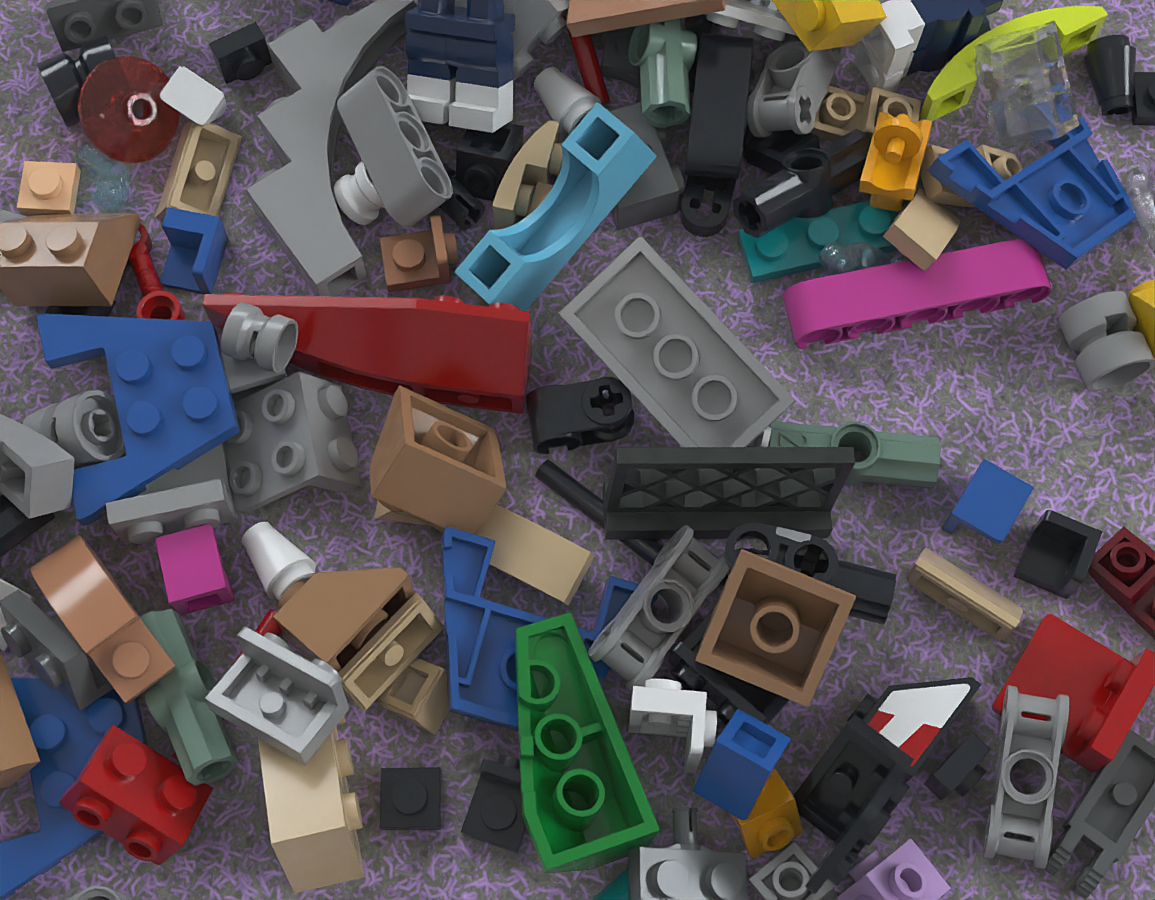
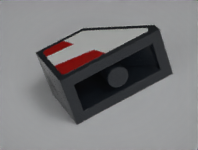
M968 677L888 686L878 700L868 693L847 722L855 714L914 759L901 779L907 783L915 775L982 684L974 678Z

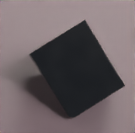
M1046 510L1032 527L1013 577L1068 599L1083 584L1103 531L1055 511Z

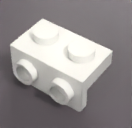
M648 679L645 681V687L633 686L628 732L686 737L684 772L696 773L701 758H708L711 748L715 744L717 711L706 710L707 692L681 690V683L674 680Z

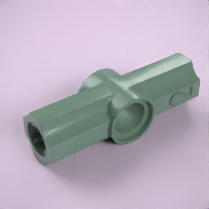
M685 18L636 26L630 39L629 62L632 66L640 67L642 115L647 117L648 125L665 129L672 125H682L691 116L688 72L695 60L697 38L693 31L685 30Z
M775 421L770 425L771 433L768 447H853L859 450L865 460L855 463L844 486H856L862 482H873L933 489L937 483L941 452L938 437L878 432L868 424L858 421L847 422L839 427Z
M172 608L165 611H150L140 618L177 668L143 692L146 704L159 726L169 734L186 780L195 786L207 782H216L231 774L233 767L240 761L223 718L210 711L205 697L216 686L217 682L205 663L197 657L180 614Z

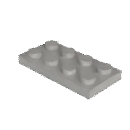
M641 235L559 312L561 317L682 447H748L796 402L788 391Z

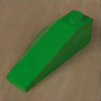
M571 612L516 628L515 657L522 817L544 874L592 870L628 857L629 849L648 847L660 829Z

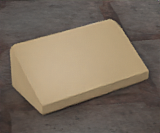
M190 119L182 129L155 217L164 219L168 207L219 217L242 136L213 123L201 126Z
M928 548L923 550L906 577L908 579L907 583L999 641L1005 640L1021 620L1022 607Z
M415 593L338 672L342 678L341 685L345 696L361 710H367L444 629L443 624L420 595Z

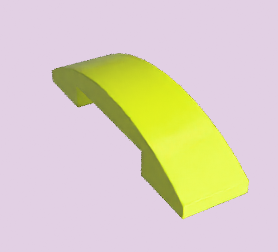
M1100 6L1052 8L1015 18L982 34L958 52L938 74L927 92L919 119L934 121L968 104L978 77L1041 46L1052 61H1055L1089 44L1097 38L1108 16L1107 12Z

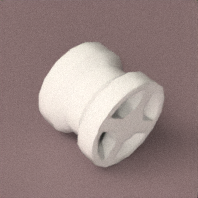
M363 161L355 168L354 175L342 176L333 186L337 204L357 224H370L378 217L379 209L385 208Z

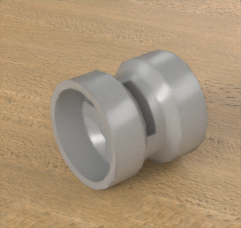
M244 302L239 303L232 309L223 328L221 338L223 354L241 361L248 358L255 359L261 368L279 373L288 365L294 353L298 339V324L294 319L279 314L273 317L265 316L259 307Z

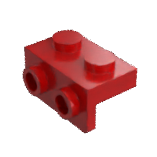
M113 724L102 736L77 780L64 792L59 804L69 810L74 819L81 825L90 829L101 830L122 843L125 850L133 857L161 865L184 845L213 788L206 783L197 786L191 784L186 780L181 767Z

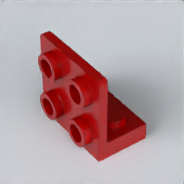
M1046 614L999 691L991 708L1001 716L1007 685L1017 686L1019 693L1051 699H1056L1059 694L1068 695V723L1060 753L1093 773L1113 761L1155 686V652L1146 648L1129 661L1053 614ZM1021 713V716L1025 718L1047 721L1045 716Z

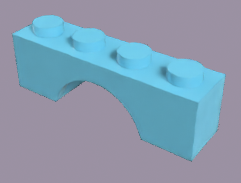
M598 102L561 144L563 158L560 173L543 202L520 222L504 229L489 230L454 271L489 305L499 302L508 303L518 307L521 311H526L657 157L635 132Z

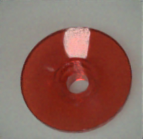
M120 56L102 62L85 79L79 95V118L88 140L103 155L119 162H144L161 154L173 140L178 128L180 112L160 98L161 91L170 79L159 67L143 58ZM136 100H139L143 106V116L140 119H137L132 112V106Z

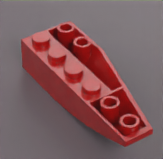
M226 292L223 295L204 294L202 305L210 321L221 330H223L232 309L242 302L259 307L265 316L273 317L279 314L297 321L298 339L289 363L309 372L361 389L394 396L398 387L402 386L439 404L518 414L524 413L533 355L530 312L521 311L512 304L499 302L492 303L488 307L470 305L451 296H437L433 300L389 297L245 295L237 292Z

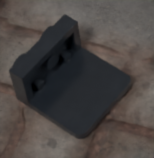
M855 714L793 795L799 815L834 841V844L805 885L814 894L818 892L827 879L836 886L840 884L859 858L858 854L866 844L870 846L891 818L890 814L910 788L901 779L914 759Z

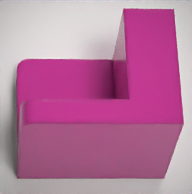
M206 524L155 538L168 602L180 616L235 601L232 583L223 569L215 531L211 525Z

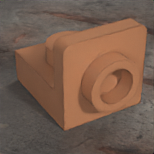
M441 215L430 217L432 230L379 238L388 293L451 283L449 265L459 264L455 234L454 232L443 233Z

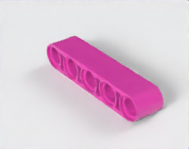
M1019 238L942 253L925 272L914 262L907 260L802 281L787 288L783 292L782 298L795 345L799 349L808 348L807 343L824 340L826 345L860 338L859 333L876 330L877 334L912 328L911 322L928 319L929 324L962 318V312L979 309L982 314L1015 307L1014 302L1031 299L1032 303H1037L1052 293V287L1040 251Z

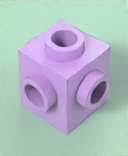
M909 839L885 859L875 850L851 869L848 873L855 883L841 893L837 899L938 900L951 888L914 841Z

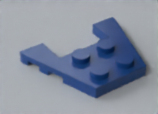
M1060 82L1035 97L1024 110V113L1057 148L1007 180H1004L968 140H965L937 157L927 171L932 177L1066 270L1126 228L1139 214L1108 159L1099 162L1087 140L1093 133L1084 118L1076 120L1067 105L1072 96L1067 87Z
M41 314L36 316L45 362L51 369L106 355L126 456L74 470L72 498L77 521L83 526L92 524L103 517L102 512L106 510L107 502L139 495L147 490V484L173 468H176V470L181 469L240 432L219 338L213 322Z
M445 526L441 537L449 712L519 732L516 628L549 618L482 599L480 595L495 540ZM610 576L606 580L593 632L577 627L587 653L597 636L616 617L639 584L614 576ZM654 594L651 600V608L657 600L658 594ZM590 659L600 685H602L605 680L604 678L611 668L602 660L594 662Z
M11 678L40 762L30 770V776L41 829L34 833L0 842V900L7 899L16 893L17 889L38 875H43L61 863L62 859L89 841H94L104 834L101 830L90 829L81 825L74 819L69 810L59 804V801L64 792L77 780L102 736L113 724L148 746L137 697L126 704L113 688L79 711L57 688L50 689L42 679Z

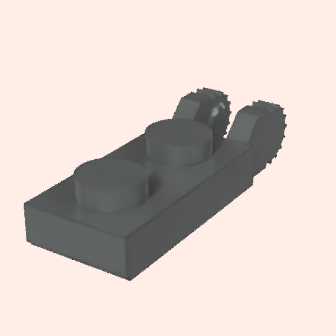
M1131 729L1129 730L1113 761L1099 769L1062 826L1066 830L1049 853L1048 862L1044 870L1054 876L1068 863L1071 857L1070 854L1080 840L1097 852L1088 866L1078 875L1073 889L1074 892L1084 899L1089 897L1096 889L1112 863L1120 861L1155 806L1154 745Z

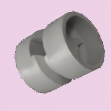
M1109 291L1094 295L1071 306L1060 315L1058 322L1069 348L1074 351H1080L1075 362L1088 391L1097 392L1129 383L1143 376L1155 366V360L1143 333L1132 331L1138 321L1125 292Z
M100 390L86 391L67 398L60 403H54L35 410L22 423L52 440L75 458L74 470L117 459L125 453L115 399L110 394Z

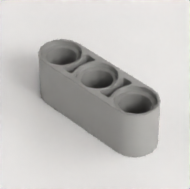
M376 66L339 97L337 107L385 209L396 222L402 226L411 227L451 198L453 187L401 80L388 68Z

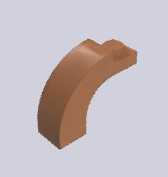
M80 533L30 568L35 581L53 609L84 652L92 658L124 703H130L177 668L115 583L117 582Z

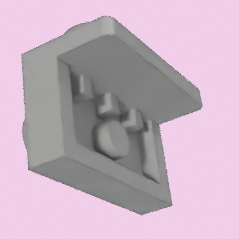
M243 627L236 636L243 653L205 697L210 711L306 765L349 710L341 685L342 678L328 663L320 659H313L312 662H309L295 654L292 648L277 635L266 633L262 636L247 627Z

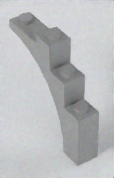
M375 0L355 14L341 17L325 32H322L311 18L297 27H290L284 30L277 39L268 44L275 70L293 94L289 97L276 99L257 117L266 142L284 166L280 169H272L263 173L255 181L254 185L247 188L246 191L255 214L316 296L337 297L367 278L363 257L342 223L333 192V169L337 137L343 123L337 107V100L366 76L370 69L397 41L407 35L408 29L405 28V12L418 7L413 0Z

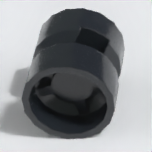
M106 36L83 44L84 47L79 48V56L76 60L62 53L37 64L67 128L94 117V104L98 102L107 108L112 106L115 108L135 99Z

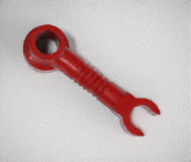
M140 223L138 228L141 234L140 240L132 246L128 257L143 295L137 306L136 316L137 318L185 320V313L177 297L163 289L149 253L152 249V240L145 226Z

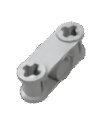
M785 33L783 41L777 40L772 52L767 57L766 65L759 81L747 102V122L752 134L757 138L769 136L772 131L793 130L798 135L810 133L814 126L815 116L822 100L827 94L829 83L838 62L843 58L845 47L809 52L796 35Z
M688 525L681 527L664 545L657 555L652 568L631 594L616 617L597 636L588 651V656L594 662L602 660L626 680L625 687L631 692L633 691V686L644 687L645 681L654 676L663 663L670 647L690 622L706 597L714 591L730 569L724 556L716 557L693 538L694 530ZM654 594L662 596L668 604L669 615L664 623L658 621L652 614L651 600Z
M1007 685L1001 713V741L992 804L989 806L986 820L983 858L992 860L998 854L1033 861L1035 868H1046L1052 838V809L1060 751L1064 743L1068 723V695L1059 694L1056 699L1022 694L1019 693L1017 686ZM1021 713L1045 716L1047 721L1025 718L1021 716ZM1021 759L1032 760L1041 771L1039 787L1028 794L1018 792L1010 781L1011 768ZM1010 832L1030 836V840L1004 837V833Z

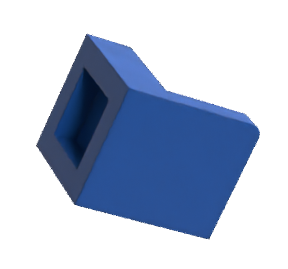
M168 207L162 228L171 247L160 278L162 285L201 294H212L229 240L220 217Z
M983 459L941 529L952 534L957 525L961 523L995 544H1000L1010 531L1034 487L988 460Z
M738 708L717 738L692 791L735 817L746 820L765 783L783 756L791 738Z

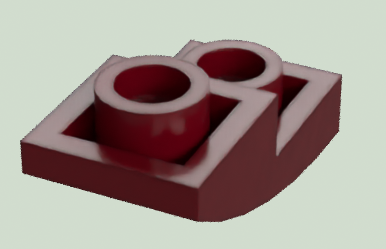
M1123 526L1094 554L1088 573L1155 640V551Z

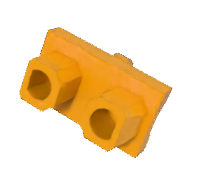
M879 112L859 186V192L871 194L870 205L873 208L898 212L902 210L904 200L913 201L931 133L932 121L922 119L911 122V118L905 114H899L894 118L888 113Z

